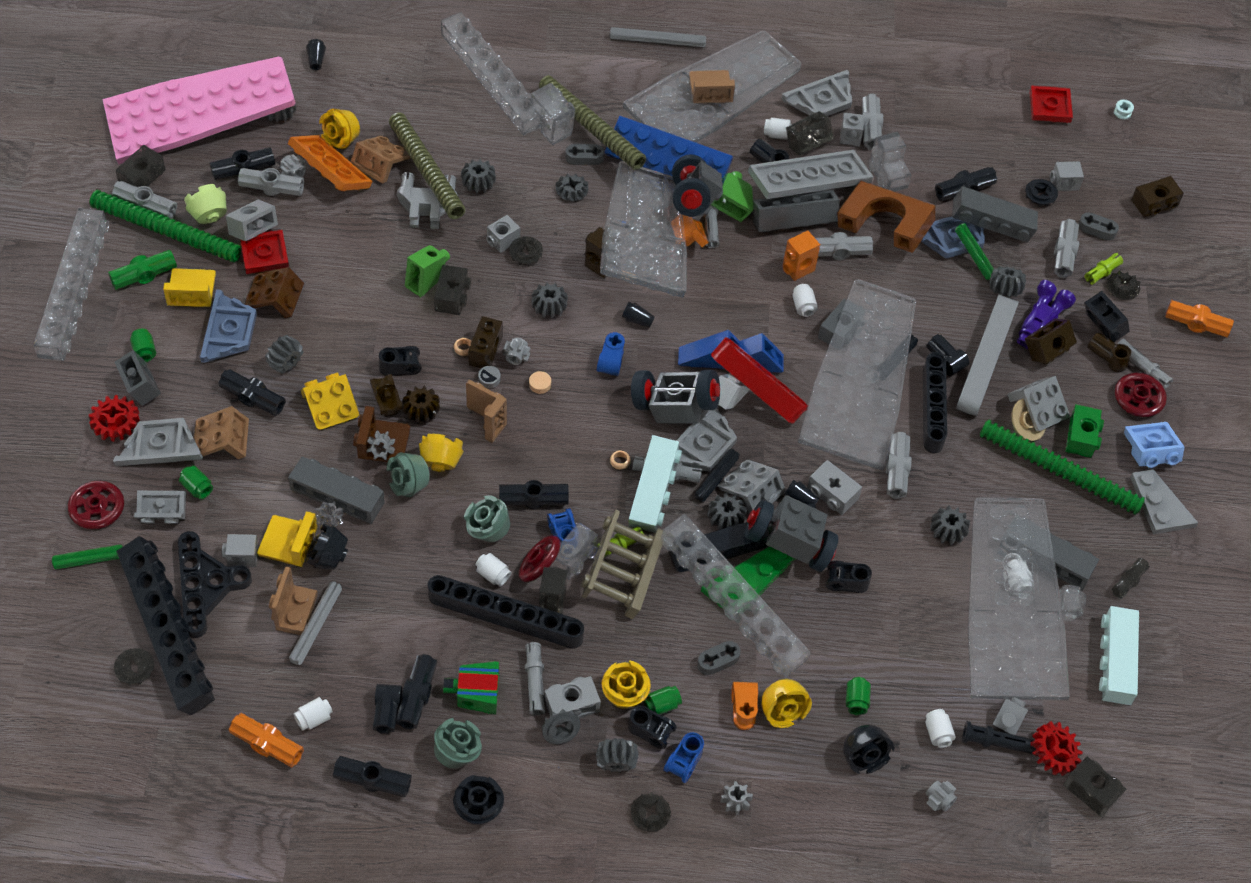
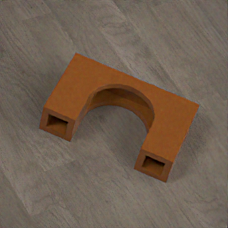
M860 181L838 211V227L857 233L871 215L878 212L895 213L902 217L903 220L894 231V247L913 253L935 221L936 206Z

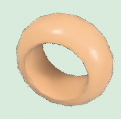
M468 338L458 339L454 343V351L460 356H468L469 348L461 350L458 347L462 344L470 347L472 341Z
M621 450L614 452L610 457L611 465L618 470L626 469L631 462L629 454ZM623 457L626 459V462L620 464L614 459Z

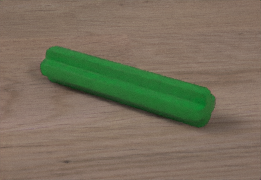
M963 223L957 226L955 232L984 278L989 280L994 269L967 225Z
M119 544L52 556V564L54 569H61L119 559L116 551L123 546Z

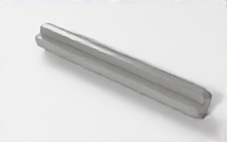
M332 581L325 590L289 656L290 662L293 664L301 665L342 590L339 583Z

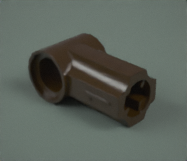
M1096 333L1087 346L1088 349L1106 360L1111 370L1115 372L1126 370L1131 357V349L1127 345L1115 344L1101 333Z

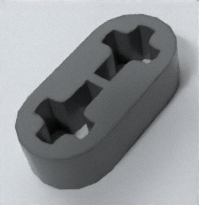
M571 144L566 148L565 158L568 163L573 165H598L604 160V148L597 144Z
M1084 213L1079 221V229L1104 240H1113L1119 230V226L1115 221L1093 213Z
M726 641L703 651L698 657V670L704 675H712L736 664L741 652L739 645L733 641ZM725 651H734L733 657H731L729 654L725 655ZM705 659L709 662L713 661L712 666H709V664L704 665Z

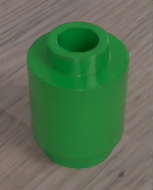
M143 328L133 331L130 338L132 350L145 362L151 361L156 356L152 334Z
M196 466L186 467L181 471L179 483L195 498L204 499L211 494L213 490L211 480Z
M854 677L847 682L846 707L848 712L853 715L866 714L867 709L870 708L871 684L863 677Z
M666 686L653 691L644 700L645 707L659 715L677 709L678 705L682 704V698L676 686Z

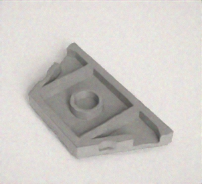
M845 70L782 93L781 99L816 120L851 108L852 95L850 94L849 71Z
M717 408L715 410H704L700 415L698 423H692L676 440L679 441V450H682L679 463L710 472L734 446L737 436L729 428L728 421L725 416L720 414Z
M184 418L139 421L133 430V434L125 441V449L120 456H115L113 462L116 466L202 460L203 456Z

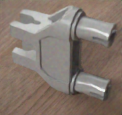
M407 172L403 173L401 187L397 190V198L410 213V227H419L420 216H430V229H439L440 217L446 212L430 188H414L415 175L409 172V178L407 179ZM451 175L449 183L455 191L456 177Z

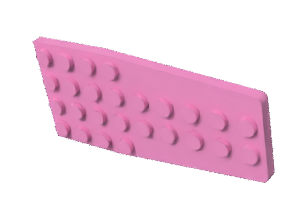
M281 57L170 80L103 99L118 164L189 144L292 107L296 103Z

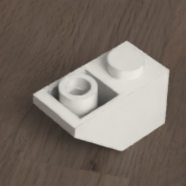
M731 373L720 375V400L718 405L724 409L734 408L750 389Z

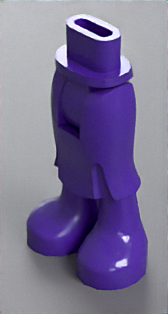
M1042 280L1037 287L1039 299L1024 320L1019 331L1017 343L1028 349L1025 338L1053 319H1058V315L1063 310L1071 308L1076 301L1074 294L1068 290L1059 291L1052 307H1050L1048 304L1055 297L1057 289L1051 281Z

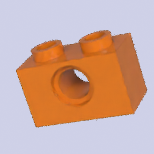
M808 230L787 240L782 267L784 272L790 275L794 281L814 272L816 268L820 243Z

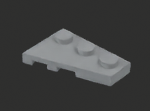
M1154 470L1132 473L1130 479L1138 497H1145L1142 508L1153 534L1195 528L1198 522Z

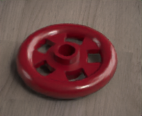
M1130 373L1120 378L1115 386L1114 393L1117 403L1131 415L1151 417L1160 413L1166 405L1167 395L1164 387L1150 375ZM1134 381L1143 382V384H1138L1135 386ZM1124 387L1131 389L1129 394L1123 393ZM1150 389H1154L1157 395L1152 396ZM1130 400H1132L1134 403L1138 404L1139 406H1138V407H1135V406L1131 405V404L1129 403ZM1151 401L1154 404V406L1148 408L1146 404H1148Z
M91 481L81 485L72 493L68 501V514L75 524L85 529H101L111 525L120 517L124 509V496L117 486L106 481ZM104 490L110 494L108 497H105L100 493ZM91 491L92 495H90L86 499L82 497L84 494ZM109 503L115 504L112 511L106 510ZM84 505L86 512L79 514L77 507ZM101 514V519L91 520V515Z
M551 535L543 538L527 553L519 568L518 574L521 581L525 583L532 582L549 569L558 556L561 547L560 539L557 536Z

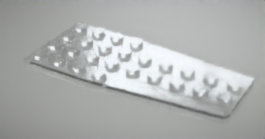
M760 31L665 77L624 101L623 108L639 123L697 143L726 125L798 73L801 69V62L766 31ZM690 71H729L730 80L735 81L733 102L693 104L689 78Z
M624 161L619 162L603 231L600 274L610 278L621 279L631 284H638L651 290L665 292L671 296L684 298L687 283V250L683 216L676 210L672 200L673 191L676 187L672 176L644 167L633 170Z
M859 279L854 281L813 385L798 443L883 471L900 410L916 299L914 297Z
M978 497L974 501L968 614L971 698L1012 699L1013 696L1018 699L1069 700L1070 698L1065 625L1046 504L1042 498Z

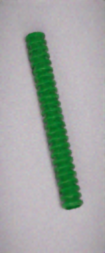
M95 190L90 197V207L102 210L120 219H125L143 228H148L168 238L177 239L179 242L188 244L191 247L194 246L196 249L206 251L209 254L212 253V255L224 258L232 263L236 262L241 254V246L229 242L226 239L223 240L221 237L217 238L215 235H211L208 232L205 233V231H200L198 228L188 226L185 223L182 224L180 221L176 222L175 219H170L162 214L159 215L157 212L147 210L139 205L136 206L134 203L124 201L116 196L113 197L111 194Z
M991 420L985 422L980 432L981 438L986 437V440H992L994 445L997 443L1000 448L1005 447L1006 451L1011 450L1012 454L1017 453L1018 457L1023 456L1024 460L1029 459L1031 460L1030 463L1033 464L1035 462L1038 467L1041 465L1044 470L1049 469L1050 473L1055 472L1056 476L1061 475L1062 479L1065 480L1067 478L1069 479L1068 482L1071 483L1073 481L1076 486L1081 485L1082 489L1087 488L1088 492H1095V496L1100 495L1101 499L1106 498L1107 502L1112 501L1114 502L1113 505L1116 506L1118 504L1121 509L1126 508L1127 512L1132 511L1133 515L1139 513L1145 502V497L1142 496L1140 498L1137 493L1134 495L1131 493V490L1126 491L1125 487L1120 488L1118 487L1119 484L1116 483L1114 485L1111 480L1108 482L1105 477L1100 478L1099 474L1094 475L1093 471L1090 470L1088 472L1086 471L1087 468L1084 467L1082 469L1079 464L1074 465L1073 461L1068 462L1067 458L1062 459L1061 455L1058 454L1056 456L1054 455L1055 452L1052 451L1050 453L1047 448L1042 449L1041 445L1036 446L1035 442L1030 443L1029 439L1024 440L1023 436L1020 435L1018 437L1016 436L1017 433L1014 432L1012 434L1009 429L1004 430L1003 426L998 427L997 423L992 424Z

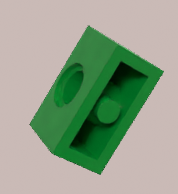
M1075 404L1070 416L1065 452L1092 458L1095 450L1100 449L1102 437L1098 436L1099 432H1102L1104 420L1101 419L1102 410Z

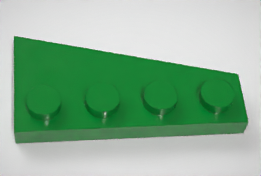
M768 547L702 586L701 592L737 620L788 568L795 558L772 547Z

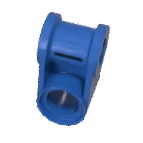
M613 332L606 336L596 371L615 376L619 375L625 339L620 333Z
M568 508L565 512L554 515L551 513L547 514L551 533L560 539V552L566 555L575 553L578 548V530L571 509Z
M695 732L686 734L667 760L663 771L673 773L680 777L683 783H686L702 757L704 747L702 736ZM689 744L696 745L698 749L695 751H691L686 746Z

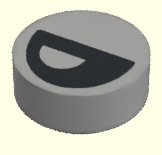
M494 366L483 367L478 373L479 383L485 388L496 387L500 383V371Z

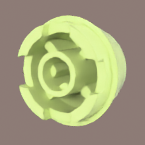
M215 184L198 187L199 192L192 196L191 194L186 195L184 199L186 210L200 224L213 223L222 218L227 212L226 193L221 190V187L216 188Z

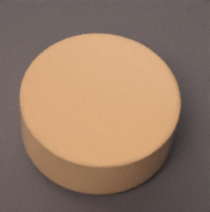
M542 371L533 373L529 378L530 389L537 394L548 392L551 388L550 375Z

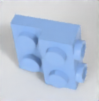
M1167 422L1125 427L1124 435L1132 445L1131 454L1139 466L1153 468L1158 464L1176 465L1182 461L1185 447Z

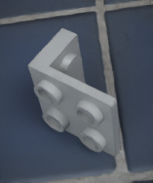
M1056 376L1037 380L1007 394L1010 402L1024 399L1036 431H1041L1070 417Z
M751 460L742 462L737 469L718 484L719 490L733 495L736 494V496L743 498L749 514L761 500L773 503L786 492L779 470Z

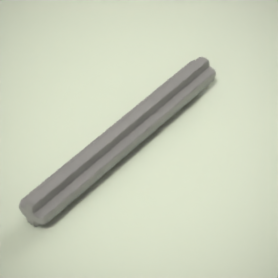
M612 27L610 30V38L616 40L705 47L706 36L616 27Z

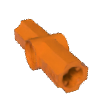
M1171 300L1165 315L1166 318L1187 324L1188 328L1193 332L1202 333L1209 331L1227 338L1234 323L1232 319L1211 313L1210 308L1205 305L1199 304L1192 307Z
M243 713L236 715L231 722L229 732L250 744L251 748L264 757L270 755L291 768L300 761L304 748L284 737L273 725L268 723L262 725Z

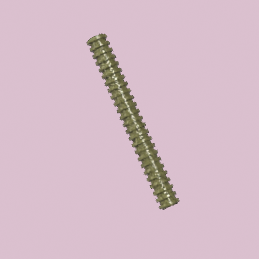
M550 75L541 79L539 89L613 153L619 156L633 170H638L645 164L646 156L583 104Z
M401 112L394 113L389 118V125L450 219L462 217L465 213V206L437 166V163L420 140L406 116Z

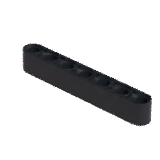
M806 504L817 509L814 504ZM747 522L677 542L669 547L668 552L676 571L686 572L770 547L766 545L769 530H766L760 540L755 542L745 537Z
M436 575L428 581V598L434 605L567 648L575 649L583 643L584 624L576 618L445 576ZM435 589H442L443 591H441V592H435L434 590H435ZM458 596H464L465 598H464V599H457L456 597H458ZM480 603H486V604H488V605H487V606H480L479 604H480ZM503 610H508V611H510V612L507 613V614H505V613H502L501 611H503ZM530 617L532 620L526 621L524 618ZM551 624V625H554V626H556V627H554V628H548V627H546V626ZM569 632H576V633H578V634L573 636V635H570V634H568V633H569Z

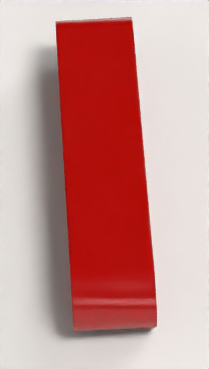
M725 337L711 353L715 361L788 422L794 424L807 410L808 405L798 395L731 339Z

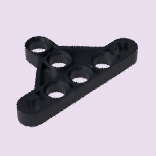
M187 531L182 533L178 539L183 619L189 626V630H187L189 636L199 638L207 632V616L230 591L243 590L249 587L252 583V576L248 567L243 565L227 567L201 550L198 534L193 531ZM188 540H192V551L188 552L187 543ZM190 559L198 561L197 565L192 568L186 567L185 563ZM239 573L247 575L246 580L242 582L235 581L234 577ZM220 576L223 578V581L219 585H213L210 583L211 579ZM190 580L199 581L198 586L195 588H188L186 586ZM198 600L201 602V605L197 609L188 608L189 602ZM193 617H197L198 629H193Z

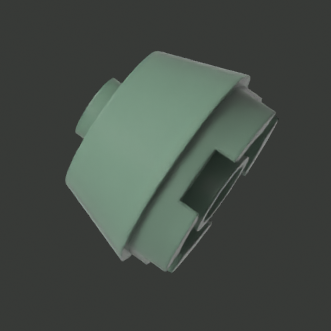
M400 452L395 457L389 458L387 471H391L393 480L389 485L395 495L412 497L427 487L429 483V469L422 456Z
M487 495L483 496L485 499L474 504L472 502L464 514V519L466 520L467 531L472 537L487 542H496L502 539L509 531L510 518L505 503L494 496Z
M450 718L435 731L434 754L437 760L444 766L458 769L474 761L480 755L482 745L479 737L481 732L468 720L463 723L453 721L454 718Z

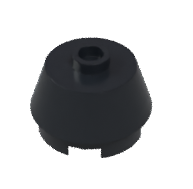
M323 523L320 527V530H323V532L321 531L315 537L308 553L312 557L309 556L306 563L313 565L316 569L334 570L339 561L343 562L347 555L348 549L345 547L348 538L334 525L329 526Z
M472 775L465 778L456 788L453 804L457 814L462 819L474 825H483L499 815L504 805V794L498 783L491 777Z

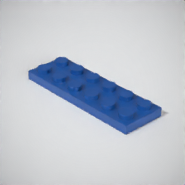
M619 116L614 130L646 156V162L641 168L671 179L672 168L675 162L684 155L692 154L701 157L707 165L720 172L722 178L727 174L733 160L732 155L623 116ZM606 147L604 152L605 155L623 161L619 158V156H617L608 147Z

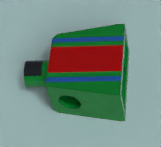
M499 662L461 665L459 667L458 679L444 678L443 693H457V706L460 708L496 714Z

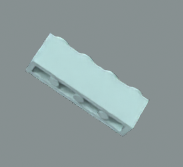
M652 435L629 516L630 527L635 528L639 526L642 530L653 533L656 532L657 526L662 527L665 513H662L663 505H668L671 492L667 491L669 484H674L676 471H673L675 463L679 464L682 450H679V441Z
M1111 606L1107 614H1103L1101 620V628H1104V635H1102L1100 647L1104 649V656L1100 660V670H1103V677L1100 679L1099 691L1103 692L1102 701L1132 705L1138 690L1139 611Z

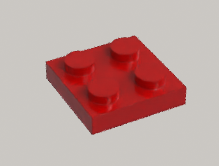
M1031 85L1029 92L1032 120L1072 122L1073 112L1070 88Z
M283 230L263 232L247 241L241 240L246 274L289 267Z

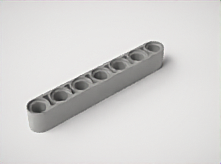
M998 295L956 410L977 417L1019 301Z

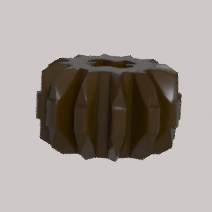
M425 385L422 389H418L415 386L414 391L407 390L406 396L402 399L403 413L407 415L409 421L416 419L417 424L421 420L428 423L429 418L435 419L436 413L440 411V398L435 394L433 388L427 390Z

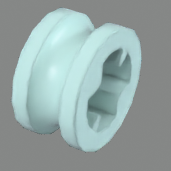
M1120 100L1116 104L1114 114L1119 119H1128L1132 115L1134 106L1128 100Z

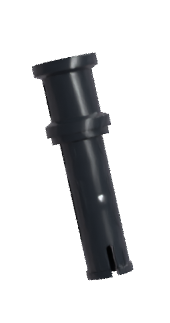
M966 721L964 725L963 743L970 741L982 744L986 748L994 745L1029 754L1036 751V748L1031 746V742L1035 739L994 731V728L989 725L986 727L971 724V721Z

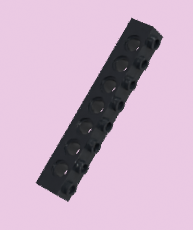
M138 536L116 552L176 707L179 711L193 715L215 700L212 693L213 686L205 676V666L197 656L195 651L197 646L189 636L187 631L189 626L181 616V606L173 596V586L166 578L164 573L166 571L165 566L157 556L158 549L151 540L148 541Z

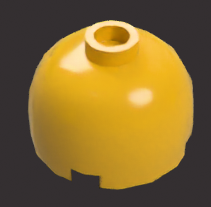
M782 679L766 688L762 696L761 706L766 719L773 727L786 728L795 725L792 721L797 720L799 717L803 720L811 710L812 700L807 690L800 683L791 679Z

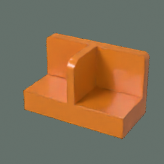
M681 215L670 223L675 242L678 246L682 244L684 247H687L696 241L701 247H704L709 243L700 221Z

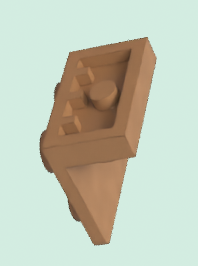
M728 70L689 72L693 104L733 102L735 81L730 80Z
M377 136L356 143L351 163L370 177L385 183L388 180L392 164L410 159V156L404 147L394 145L384 136Z
M468 380L466 382L467 408L484 416L485 424L483 428L485 429V439L493 443L507 425V399L500 393H494L485 388L481 383Z
M233 406L198 418L195 424L194 440L202 456L225 449L237 459L246 457L249 418Z
M285 567L283 574H279L276 587L278 589L276 595H272L270 598L269 609H272L271 619L274 620L276 630L301 635L309 622L318 593L314 589L295 586L291 567Z

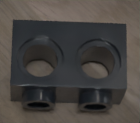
M1100 291L1084 302L1086 315L1112 342L1117 341L1130 332L1128 319L1103 291Z

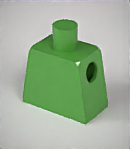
M733 171L732 173H727L722 178L723 194L718 201L714 200L711 206L742 222L753 211V188L751 184L742 180L740 172Z
M428 245L407 258L405 287L419 297L425 295L443 278L445 262L450 259L448 251L445 249L439 251L433 246Z

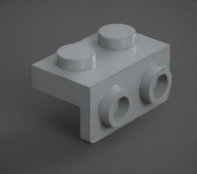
M137 491V513H134V518L140 519V523L153 524L155 519H164L166 524H178V520H185L186 491Z

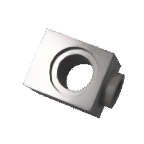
M844 113L840 131V144L860 146L864 115Z
M1056 162L1054 170L1050 172V181L1056 186L1058 191L1079 190L1084 178L1080 162Z
M506 215L487 226V242L501 253L520 241V227Z
M228 534L227 543L222 545V557H226L228 567L238 565L257 567V551L259 549L257 536Z

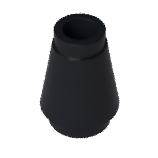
M312 39L306 45L310 68L312 70H320L326 46L322 40Z
M628 302L622 314V318H625L626 322L649 328L655 318L654 315L636 302L634 304Z
M794 479L784 494L804 504L816 505L819 500L801 481L797 482Z

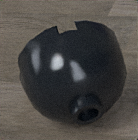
M870 724L853 729L846 737L843 745L845 759L850 768L857 774H860L859 771L866 770L867 774L881 769L891 759L889 756L891 749L893 752L895 749L889 735L880 727Z

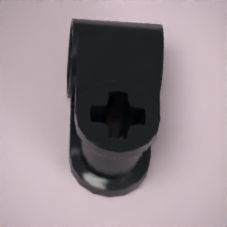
M416 346L383 348L379 352V371L385 376L389 374H418L422 370L418 359L420 356L419 348Z
M831 561L828 564L829 579L826 581V587L829 590L864 593L869 589L872 570L866 564ZM856 577H862L864 580L857 579Z
M644 706L633 708L628 721V729L633 735L642 738L659 749L666 748V741L671 732H675L677 729V725L672 720ZM641 718L645 723L639 724L634 719Z

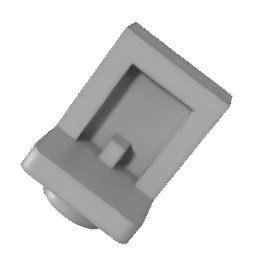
M1014 696L1011 700L1006 698L993 725L1016 735L1028 712V709L1024 707L1026 703Z

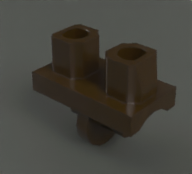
M391 374L380 379H370V385L381 415L384 414L385 417L393 416L398 413V410L403 409Z

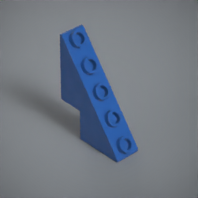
M729 330L679 347V366L725 369L714 360L711 353L727 337L769 372L782 373L784 368V354L763 333L739 341Z

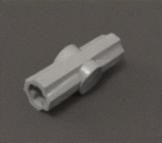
M868 94L862 99V115H864L863 143L868 150H876L882 145L883 113H880V98L876 94Z
M242 168L239 172L238 185L263 190L269 196H275L279 193L300 196L304 190V178L283 175L274 168H267L263 171Z
M117 181L114 185L113 197L116 196L119 199L157 212L159 215L162 214L170 219L176 214V202L154 194L152 189L147 186L136 187L123 181Z
M1072 219L1061 222L1059 237L1054 249V256H1056L1054 273L1060 278L1072 276L1074 261L1079 248V241H1077L1079 224Z
M838 232L827 238H815L820 243L818 256H832L835 260H845L850 255H872L873 240L870 236L848 237L846 233Z
M904 432L891 434L890 449L886 462V474H888L886 491L887 495L893 499H900L907 495L912 458L909 457L910 436Z

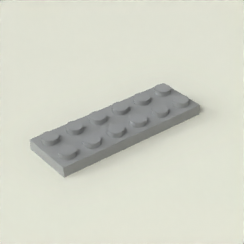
M854 150L750 165L748 173L766 199L858 185L860 181L871 183L873 175Z

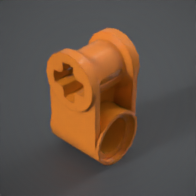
M757 682L732 683L733 721L735 726L741 730H749L755 725L758 712Z

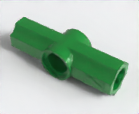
M167 250L148 258L145 255L136 256L130 261L129 265L109 271L108 274L114 289H119L136 282L140 284L150 283L157 274L176 268L177 263L172 251Z

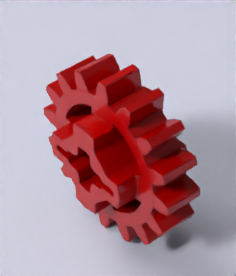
M115 395L114 399L111 400L106 396L105 402L98 400V407H91L92 413L89 414V423L96 436L101 434L102 440L107 439V437H110L112 442H114L115 437L124 440L123 435L131 436V429L134 430L140 421L138 407L135 406L133 400L128 402L126 396L119 399L118 395Z
M1051 721L1037 728V732L1032 735L1035 740L1031 742V746L1036 748V751L1032 752V754L1038 755L1040 758L1037 763H1044V770L1052 769L1053 775L1060 773L1064 776L1077 769L1076 765L1081 763L1078 757L1083 752L1077 748L1081 743L1075 742L1076 734H1070L1069 727L1062 728L1060 722L1053 724Z

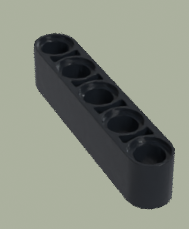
M932 352L927 356L922 372L923 445L928 452L939 453L943 449L947 438L946 360L942 354Z

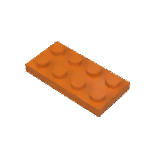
M320 135L290 137L288 145L294 149V152L306 159L307 163L315 167L324 178L330 180L336 189L347 191L370 188L373 181Z

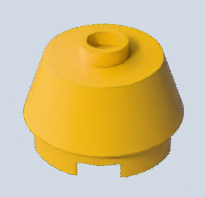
M330 109L319 120L324 133L321 134V137L332 147L345 149L359 136L360 125L357 117L351 111Z
M427 434V437L422 436V441L419 443L420 455L426 461L427 466L437 472L455 469L464 453L462 450L463 441L456 438L452 442L451 439L445 438V435Z
M634 661L612 664L602 678L603 693L614 706L621 709H630L645 700L650 692L651 683L648 674L640 664Z

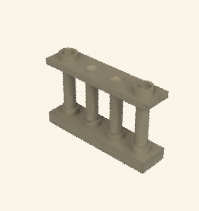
M615 510L611 517L607 516L603 522L602 529L605 531L590 573L585 575L581 583V587L584 588L581 597L586 598L593 589L624 603V606L627 607L624 616L633 620L641 610L667 532L657 529L653 535L649 534V536H646L617 523L620 511ZM613 531L644 544V547L647 548L646 553L639 555L610 542ZM606 550L638 564L637 567H640L639 573L634 575L604 562L603 558ZM599 570L631 583V586L634 587L632 594L629 593L627 595L596 581Z

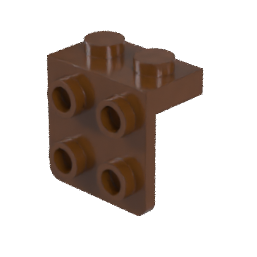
M290 267L259 273L253 279L244 305H249L252 308L273 305L284 318L292 317L304 282Z
M365 406L364 413L360 414L358 418L359 433H355L353 446L357 447L358 458L388 462L389 458L395 457L398 453H406L411 430L410 425L375 420L374 407ZM377 430L380 434H385L388 431L390 439H395V443L390 445L395 448L393 454L388 452L386 460L383 457L374 459L372 451L367 452L368 447L372 445L367 441L369 437L375 438ZM380 442L378 447L382 448L384 443Z

